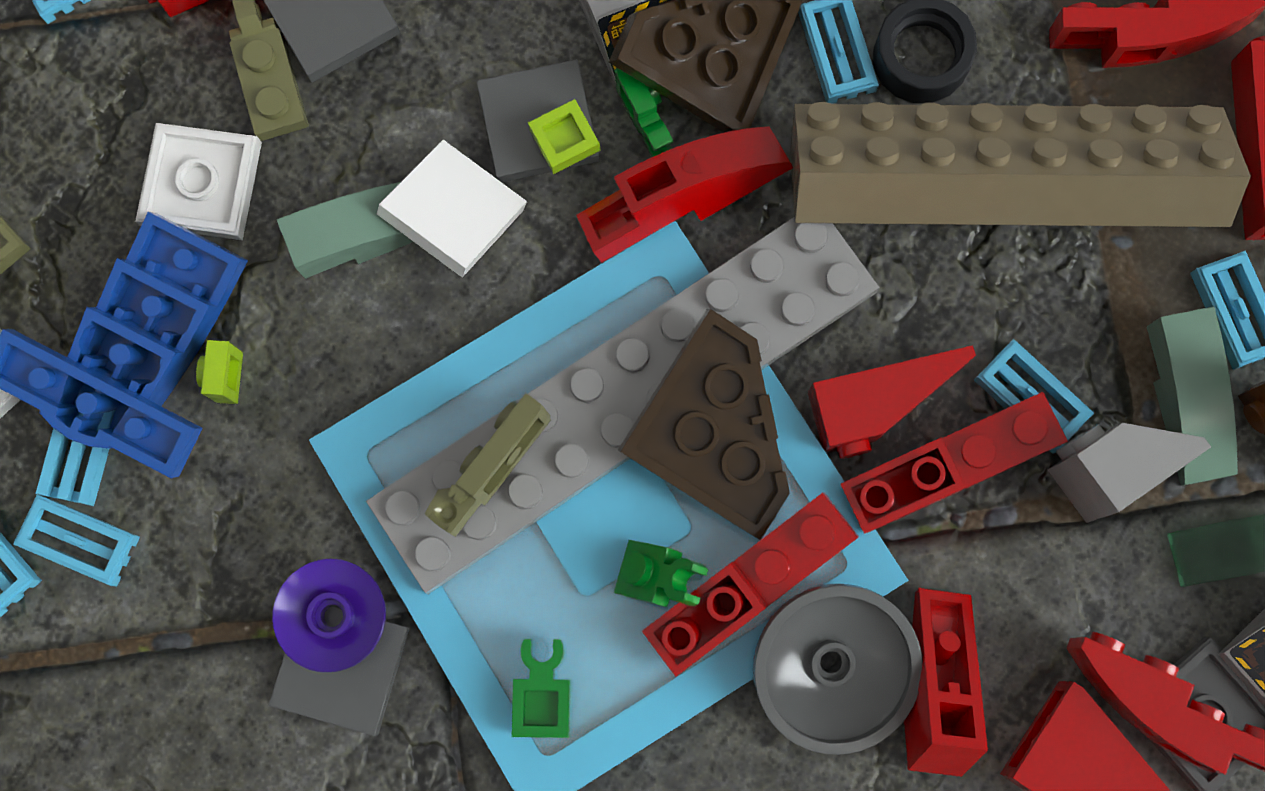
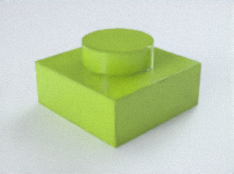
M575 99L528 122L529 130L553 174L600 151V143Z
M207 340L205 356H200L197 362L196 380L198 386L202 388L201 394L214 402L238 404L243 352L229 341Z

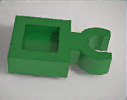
M615 69L616 90L638 133L641 132L651 157L672 149L670 144H673V139L657 113V105L662 103L660 93L622 70Z
M628 540L614 593L663 607H668L670 599L688 606H696L700 602V597L687 592V582L693 574L707 576L708 568L687 558H681L682 553L671 548Z
M533 639L523 640L520 649L521 659L525 666L530 669L529 679H513L511 737H570L571 679H555V669L562 663L565 654L564 644L561 639H553V654L545 662H540L533 656Z

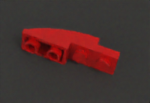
M1158 0L1153 8L1142 2L1125 4L1119 8L1098 7L1091 2L1075 3L1068 7H1063L1049 29L1050 49H1101L1102 68L1133 67L1159 63L1192 54L1234 35L1260 15L1265 9V0Z
M770 126L720 133L667 150L614 176L620 190L576 216L593 253L603 263L693 210L700 221L704 220L791 170L793 166Z
M1041 392L946 437H940L840 485L863 533L866 534L1063 445L1068 440L1044 392Z
M822 492L741 556L690 593L700 597L698 605L688 606L677 603L642 630V632L675 677H677L855 541L859 536L825 492Z
M1092 632L1090 638H1070L1066 649L1083 675L1113 709L1147 738L1175 756L1205 771L1226 775L1233 758L1265 772V730L1249 724L1244 725L1243 731L1222 723L1225 717L1224 712L1195 700H1191L1187 707L1195 685L1176 677L1179 671L1178 667L1149 655H1145L1143 662L1123 654L1125 644L1101 633Z

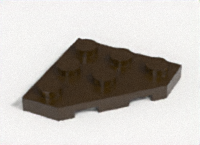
M676 0L640 10L628 16L608 63L724 133L750 128L803 0Z
M706 309L618 451L761 540L789 496L790 491L786 472L782 469L776 441L778 435L769 394H766L760 366L762 359L758 340L712 309Z

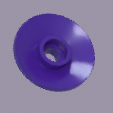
M340 559L313 561L292 573L280 588L273 607L274 633L282 650L298 665L316 672L346 670L363 661L378 644L386 620L384 597L373 577L361 567ZM337 605L342 610L343 618L337 626L331 627L325 621V613L329 607Z

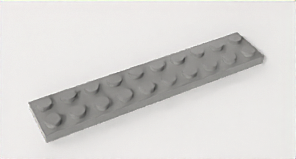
M793 217L528 393V395L542 404L550 414L551 421L485 506L481 503L456 537L440 528L424 513L438 489L451 488V485L455 484L462 476L459 470L467 455L479 445L484 447L497 430L494 428V424L501 412L366 502L426 594H430L630 459L618 451L619 447L706 309H712L758 340L762 359L760 366L761 370H763L876 294L880 287L833 223H795V217Z

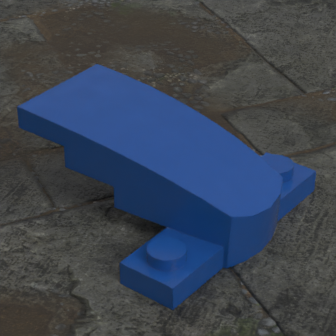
M147 212L127 258L116 259L97 306L86 307L68 357L14 329H2L0 334V389L39 409V413L55 430L70 440L90 447L114 448L169 478L179 477L203 428L161 406L176 387L210 333L248 260L157 213ZM115 410L110 428L99 429L98 431L97 428L103 414Z

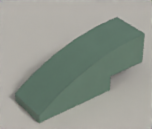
M401 182L342 196L276 219L293 264L299 273L306 279L355 259L358 264H361L412 243L411 239L377 215L379 204Z
M1215 307L1160 317L1147 326V331L1160 379L1153 382L1166 431L1204 437L1211 446L1207 451L1177 471L1180 484L1185 486L1237 475L1235 411L1226 354Z

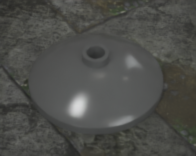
M850 584L817 586L787 601L774 613L764 627L756 646L753 661L755 691L759 703L771 723L781 734L796 745L823 754L840 755L859 752L880 743L890 736L911 712L917 699L923 664L921 648L908 619L894 604L880 594L867 588ZM830 651L836 652L837 660L835 664L829 668L821 667L820 661L822 656Z

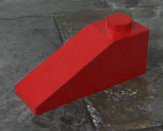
M973 345L814 382L808 391V396L824 451L826 453L838 451L840 459L871 452L870 443L876 442L976 356Z
M918 588L915 592L912 627L919 641L923 664L916 702L904 720L907 766L909 771L962 777L988 751L972 597L968 594Z

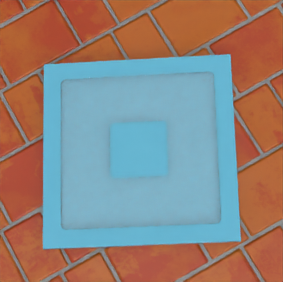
M676 221L623 250L309 439L514 791H577L753 679L755 650L764 627L774 613L794 596L808 589L827 584L856 585L885 596L909 581L876 529L866 534L863 533L840 485L844 482L843 478L771 367L767 366L762 370L766 394H769L778 435V439H776L782 469L786 472L790 494L762 539L822 492H825L859 537L677 677H675L651 645L642 630L679 602L670 599L668 607H663L614 593L628 540L668 547L681 552V558H687L705 565L708 568L707 576L693 574L687 582V592L689 594L760 540L632 459L624 462L430 594H426L366 501L501 412L510 402L519 400L525 393H530L709 274ZM524 639H533V656L540 662H545L551 658L553 654V639H561L564 644V658L562 663L555 669V679H571L569 738L511 737L513 679H529L530 669L523 663L520 654L521 644Z

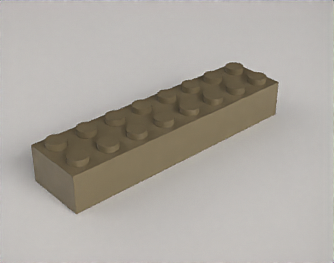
M828 102L794 104L790 162L793 166L791 175L795 223L1231 227L1251 177L1224 107H1211L1208 105L1158 107L1149 104L1138 107L1102 106L1098 104H1088L1085 106H1049L1046 104L1006 106L989 103L977 105H940L937 103L887 105L880 102L869 104H832Z

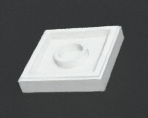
M156 123L135 222L141 226L147 212H153L198 235L243 240L262 142L257 136Z
M442 140L379 204L377 215L463 278L523 212L527 201L445 140Z

